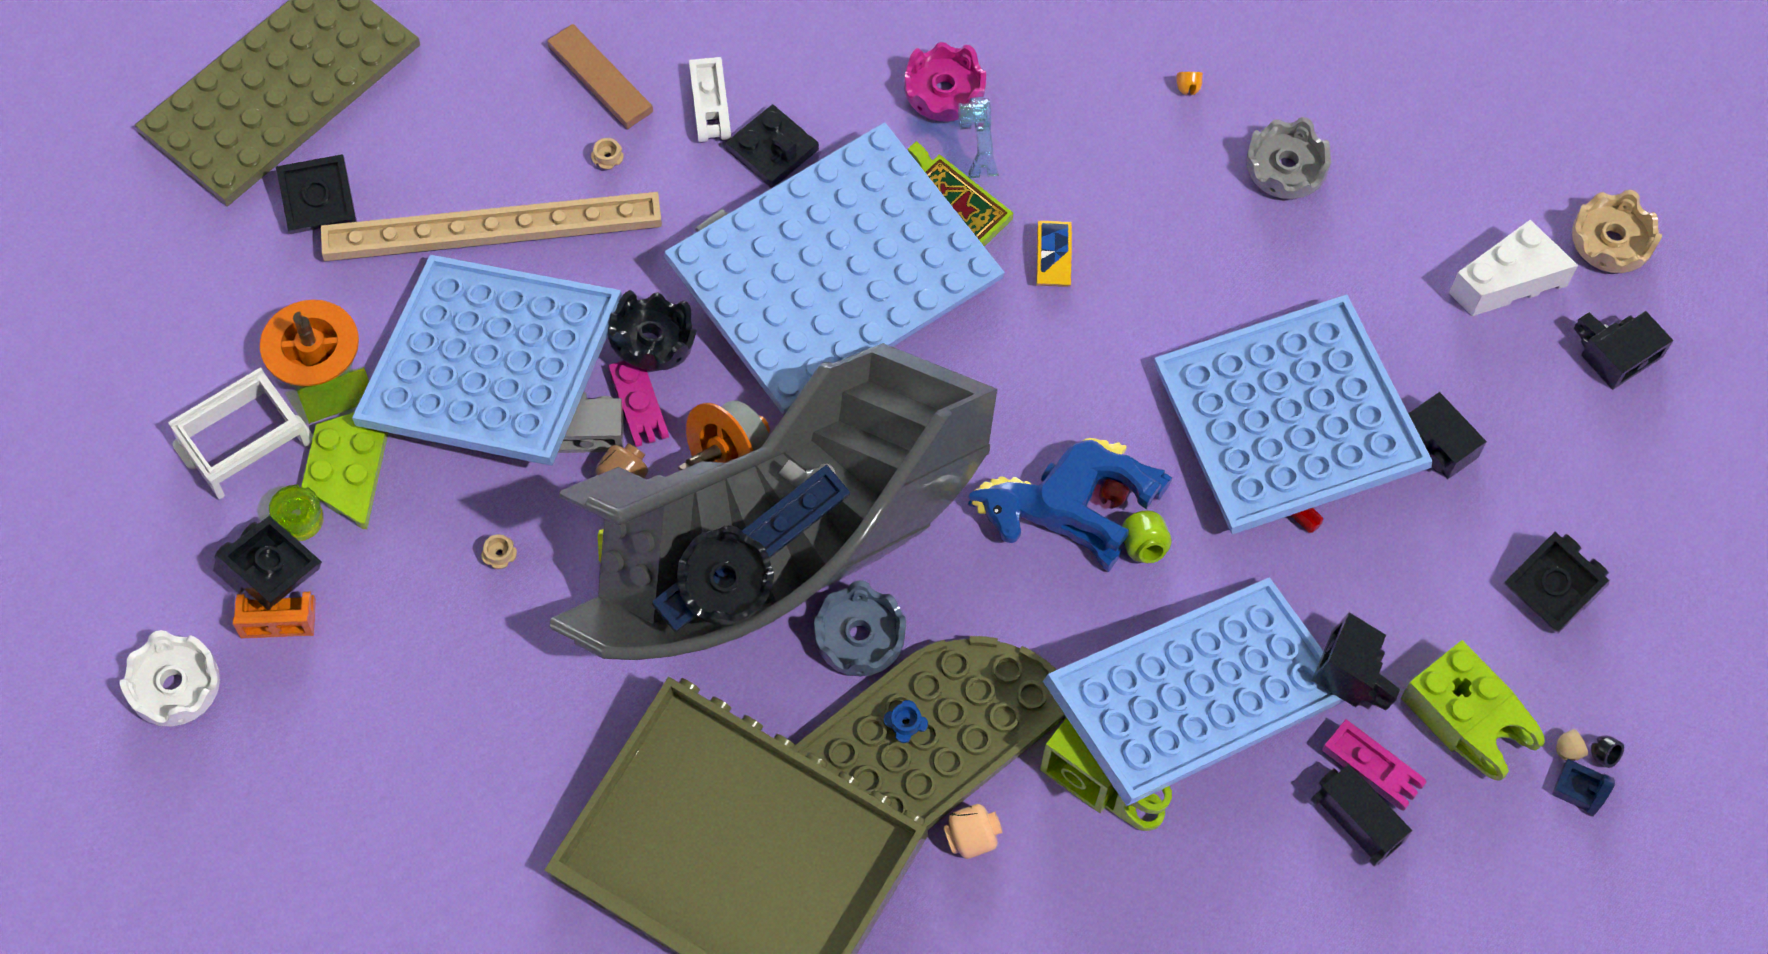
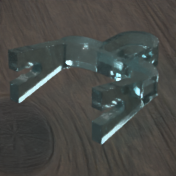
M974 97L970 98L969 103H958L960 130L971 129L974 123L977 137V154L969 169L968 177L970 179L980 178L981 168L983 167L987 168L988 177L999 176L993 155L989 98Z

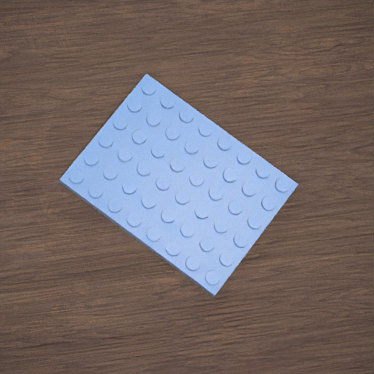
M885 122L664 251L665 260L783 415L821 363H835L882 343L893 347L1003 279L1005 273Z

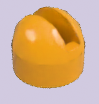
M1178 72L1176 80L1178 90L1184 95L1188 94L1189 88L1191 95L1198 93L1203 83V73Z

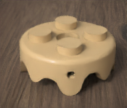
M1625 190L1617 195H1609L1605 192L1598 193L1586 205L1582 204L1572 228L1573 243L1581 257L1590 265L1610 273H1626L1642 267L1649 261L1662 238V234L1659 233L1657 214L1655 212H1646L1641 207L1640 196L1634 190ZM1613 231L1619 233L1622 240H1612L1606 232Z

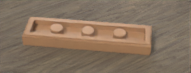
M571 24L547 40L548 47L627 130L653 113V105L574 24Z

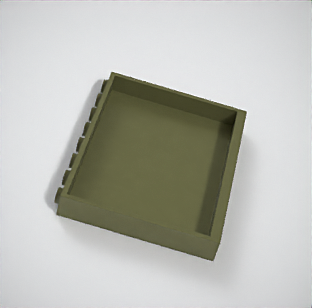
M668 676L544 870L555 880L676 954H857L928 837L927 828L923 826L924 819L905 809L903 814L890 807L892 801L875 790L871 794L866 793L858 788L860 783L849 774L840 771L837 776L825 768L827 763L810 752L807 753L806 757L793 750L795 744L784 736L777 733L774 738L761 731L763 725L747 715L740 719L730 713L731 706L721 699L713 696L711 700H708L698 694L700 689L692 682L684 678L677 682Z

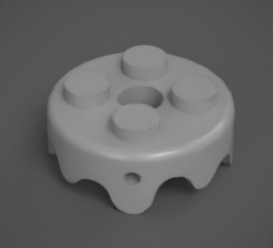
M1301 117L1291 123L1275 119L1263 131L1255 130L1247 153V169L1254 183L1264 192L1282 199L1303 198L1314 193L1326 180L1332 162L1329 141H1323L1318 138L1314 131L1313 122L1305 117ZM1288 158L1294 161L1296 165L1286 167L1279 160Z

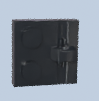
M772 104L726 141V150L770 188H773L819 150V142Z
M343 154L276 166L287 228L290 234L320 229L321 225L357 222Z

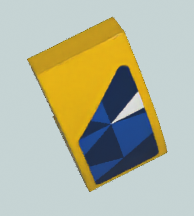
M1038 221L1036 286H1071L1072 222Z

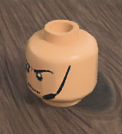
M975 804L953 812L949 816V824L944 826L952 852L954 854L960 853L965 859H970L996 849L998 844L996 835L1003 833L996 812L988 813L981 804Z

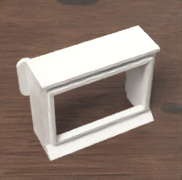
M261 367L168 422L176 437L173 441V448L187 468H197L218 499L225 496L219 484L220 482L296 436L304 447L311 446L313 434L300 416L294 415ZM266 393L286 422L213 467H210L190 437Z

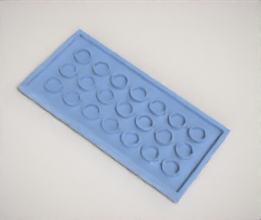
M1270 577L1047 674L1043 680V683L1126 806L1344 702L1338 696L1311 681L1323 650Z

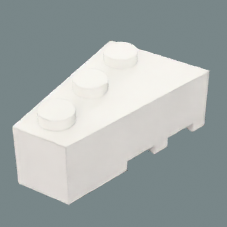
M1529 220L1460 270L1456 275L1449 294L1471 316H1475L1510 305L1516 299L1529 296V298L1538 296L1540 292L1554 287L1558 289L1567 287L1578 264L1537 225Z

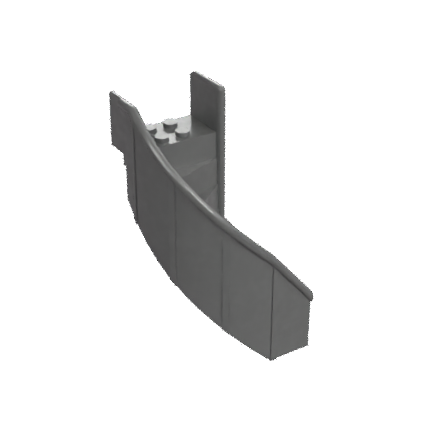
M882 343L835 363H821L765 443L755 451L727 463L699 462L666 477L657 475L647 480L617 467L561 490L559 498L604 518L598 597L550 619V628L574 640L575 645L602 659L644 660L672 657L705 650L741 638L774 622L801 605L820 589L881 559L931 526L930 523L953 502L973 477L986 455L989 454V441L997 388ZM789 459L805 471L819 468L824 463L831 465L836 472V476L850 491V495L770 558L774 579L769 596L763 607L749 619L732 625H717L695 617L675 633L653 607L652 601L677 582L679 560L692 540L702 533L713 531L723 526H735L743 530L797 487L778 474Z

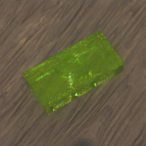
M364 366L342 373L329 382L297 389L309 424L358 406L369 383Z

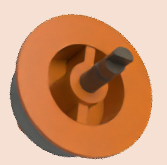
M303 300L279 310L268 321L260 338L261 357L270 373L291 387L304 392H320L341 383L351 370L359 346V334L352 317L340 306L323 300Z
M728 401L721 407L713 403H702L695 406L690 411L686 422L687 443L692 457L688 458L684 464L678 466L679 471L699 462L727 463L761 448L769 437L770 427L768 422L762 416H758L752 408L740 401Z

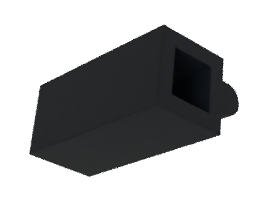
M1349 764L1340 772L1335 768L1329 771L1319 781L1321 789L1311 798L1315 805L1320 803L1371 857L1369 862L1373 867L1377 864L1379 865L1405 843L1413 831Z

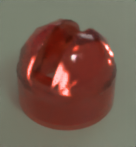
M1104 479L1100 487L1099 498L1103 505L1110 500L1109 508H1118L1126 501L1130 490L1117 481Z

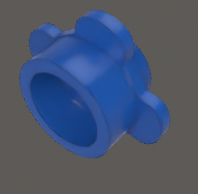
M910 700L903 701L892 712L889 711L884 715V724L893 729L896 733V740L900 743H908L911 736L918 731H926L928 727L927 718L921 716L916 704ZM908 719L909 724H903L902 721Z

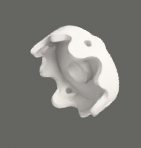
M160 630L150 634L144 646L129 654L125 678L120 680V687L126 700L138 716L158 726L172 727L193 721L206 712L218 693L220 674L212 653L199 639L192 635L177 637L167 631ZM169 676H182V682L177 688L172 690L163 688L164 681Z

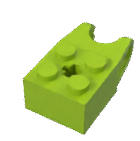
M1463 640L1410 681L1401 697L1406 705L1451 752L1455 750L1493 780L1500 781L1509 772L1503 755L1497 747L1496 739L1510 738L1534 751L1545 743L1541 728L1515 693Z
M1068 718L1064 720L1045 745L1040 771L1094 810L1101 813L1106 808L1142 831L1157 829L1162 824L1165 818V810L1172 799L1170 786L1162 789L1164 794L1163 801L1153 793L1126 806ZM1136 808L1145 813L1158 814V816L1153 821H1143L1138 817Z

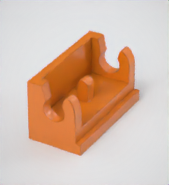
M311 591L303 592L302 597L283 598L267 610L256 599L245 598V594H237L233 625L241 639L314 636L316 598L314 595H311Z

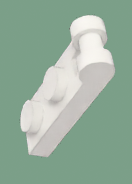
M722 58L689 60L698 142H708V138L721 137V140L730 139L731 129ZM719 119V124L707 125L706 120Z

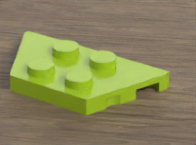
M353 412L316 424L301 487L303 492L311 498L326 503L332 511L339 515L342 513L352 519L361 529H368L388 432L355 426L352 419L355 413Z

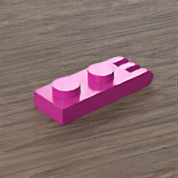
M624 360L609 364V372L617 396L622 399L624 416L635 447L642 446V438L639 433L645 432L648 443L656 442L653 429L658 428L662 440L669 438L668 430L647 370L635 367Z
M1345 719L1322 749L1323 752L1343 767L1349 764L1373 790L1400 810L1404 811L1408 807L1409 801L1406 798L1413 800L1418 794V791L1413 786L1422 789L1426 784L1423 776L1347 719Z

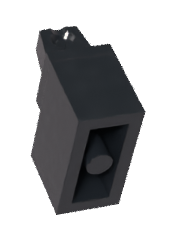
M1644 311L1635 318L1630 315L1619 324L1615 322L1610 326L1603 325L1588 312L1579 318L1574 326V330L1582 339L1580 342L1585 348L1581 356L1612 390L1663 358L1674 341L1647 311Z
M1438 392L1408 413L1432 459V467L1436 471H1441L1447 479L1479 458L1487 442L1441 392Z
M1349 612L1332 630L1311 681L1355 708L1363 700L1386 711L1396 701L1400 691L1397 686L1380 674L1383 665L1381 661L1385 655V651L1381 648L1386 634Z

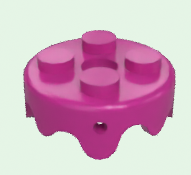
M939 42L926 53H923L919 48L912 52L905 72L904 91L908 102L919 114L928 119L950 122L969 116L981 104L985 94L986 70H982L980 67L977 53L972 46L966 44L962 48H954L947 43ZM940 82H949L953 87L949 90H942L936 85Z

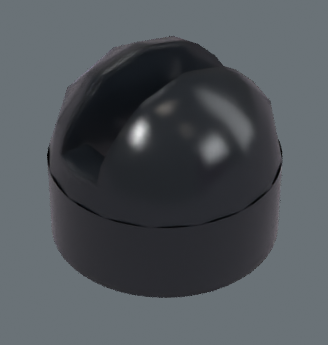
M1608 735L1599 736L1597 738L1598 743L1591 744L1592 757L1603 766L1612 768L1620 761L1624 753V744Z

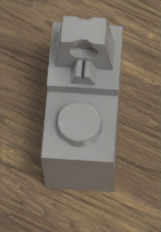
M583 392L558 453L607 452L612 445L623 447L624 412L622 399L610 396L587 399L586 392Z

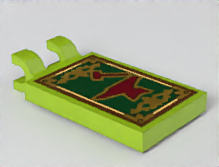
M917 141L907 149L983 246H986L1013 220L1014 213L943 156L939 154L932 160L926 149Z

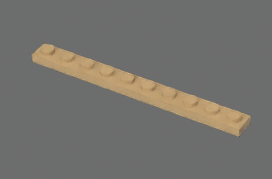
M658 192L321 225L322 256L324 261L657 228L662 227Z

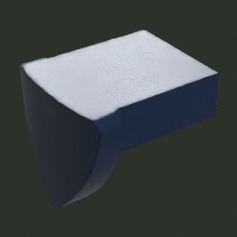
M1567 759L1562 767L1552 795L1586 810V814L1594 817L1612 792L1615 780L1605 773L1601 774Z

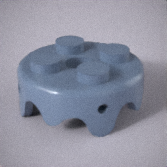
M854 581L844 590L829 594L825 598L818 615L815 616L814 634L818 651L828 665L841 673L859 677L879 673L893 664L904 646L906 617L902 614L897 601L891 594H882L873 590L866 581ZM856 626H864L870 631V635L864 640H856L850 635V631Z

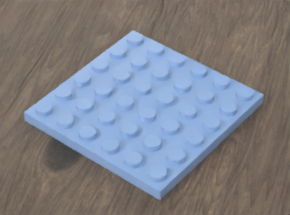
M430 255L352 417L355 426L552 466L607 338L611 313L616 311L622 297L621 290Z
M1347 294L1154 358L1157 372L1232 535L1429 469L1432 466V459Z

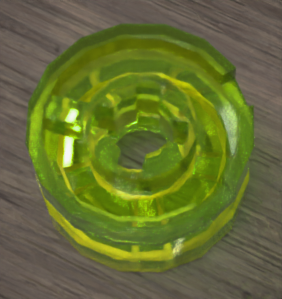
M298 484L288 485L280 489L270 501L269 515L298 541H305L315 536L321 529L324 522V512L315 492L310 488H302ZM296 509H300L301 514L297 515L296 513L291 512Z

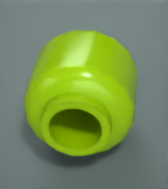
M1151 510L1136 512L1129 516L1122 524L1123 527L1129 529V534L1123 543L1128 555L1134 561L1155 563L1161 560L1169 551L1172 543L1171 535L1164 518L1157 512Z

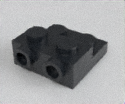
M269 515L260 523H251L234 543L227 542L222 545L214 556L216 560L213 571L237 593L240 594L246 590L262 606L269 610L317 572L322 561Z
M1555 531L1504 584L1559 634L1582 609L1585 610L1609 585L1610 580L1606 577L1609 574L1608 570L1594 558L1588 561L1579 553L1582 548L1568 534L1561 537Z

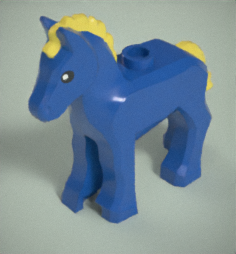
M1088 438L1070 446L1057 464L1051 462L1041 477L1043 482L1040 485H1033L1028 481L1023 482L1016 477L1009 480L1000 476L998 479H991L990 483L983 482L978 489L971 492L968 496L970 499L968 505L978 507V514H985L988 520L997 528L1001 539L1007 543H1014L1021 536L1019 520L1020 517H1023L1033 523L1043 525L1058 534L1066 535L1074 542L1087 547L1096 556L1097 561L1105 570L1110 572L1121 555L1122 549L1119 546L1126 540L1129 529L1086 507L1096 485L1124 483L1135 494L1137 503L1147 509L1154 497L1158 500L1161 499L1173 477L1166 474L1165 470L1141 464L1129 455H1124L1127 446L1121 445L1120 442L1109 444L1107 440Z

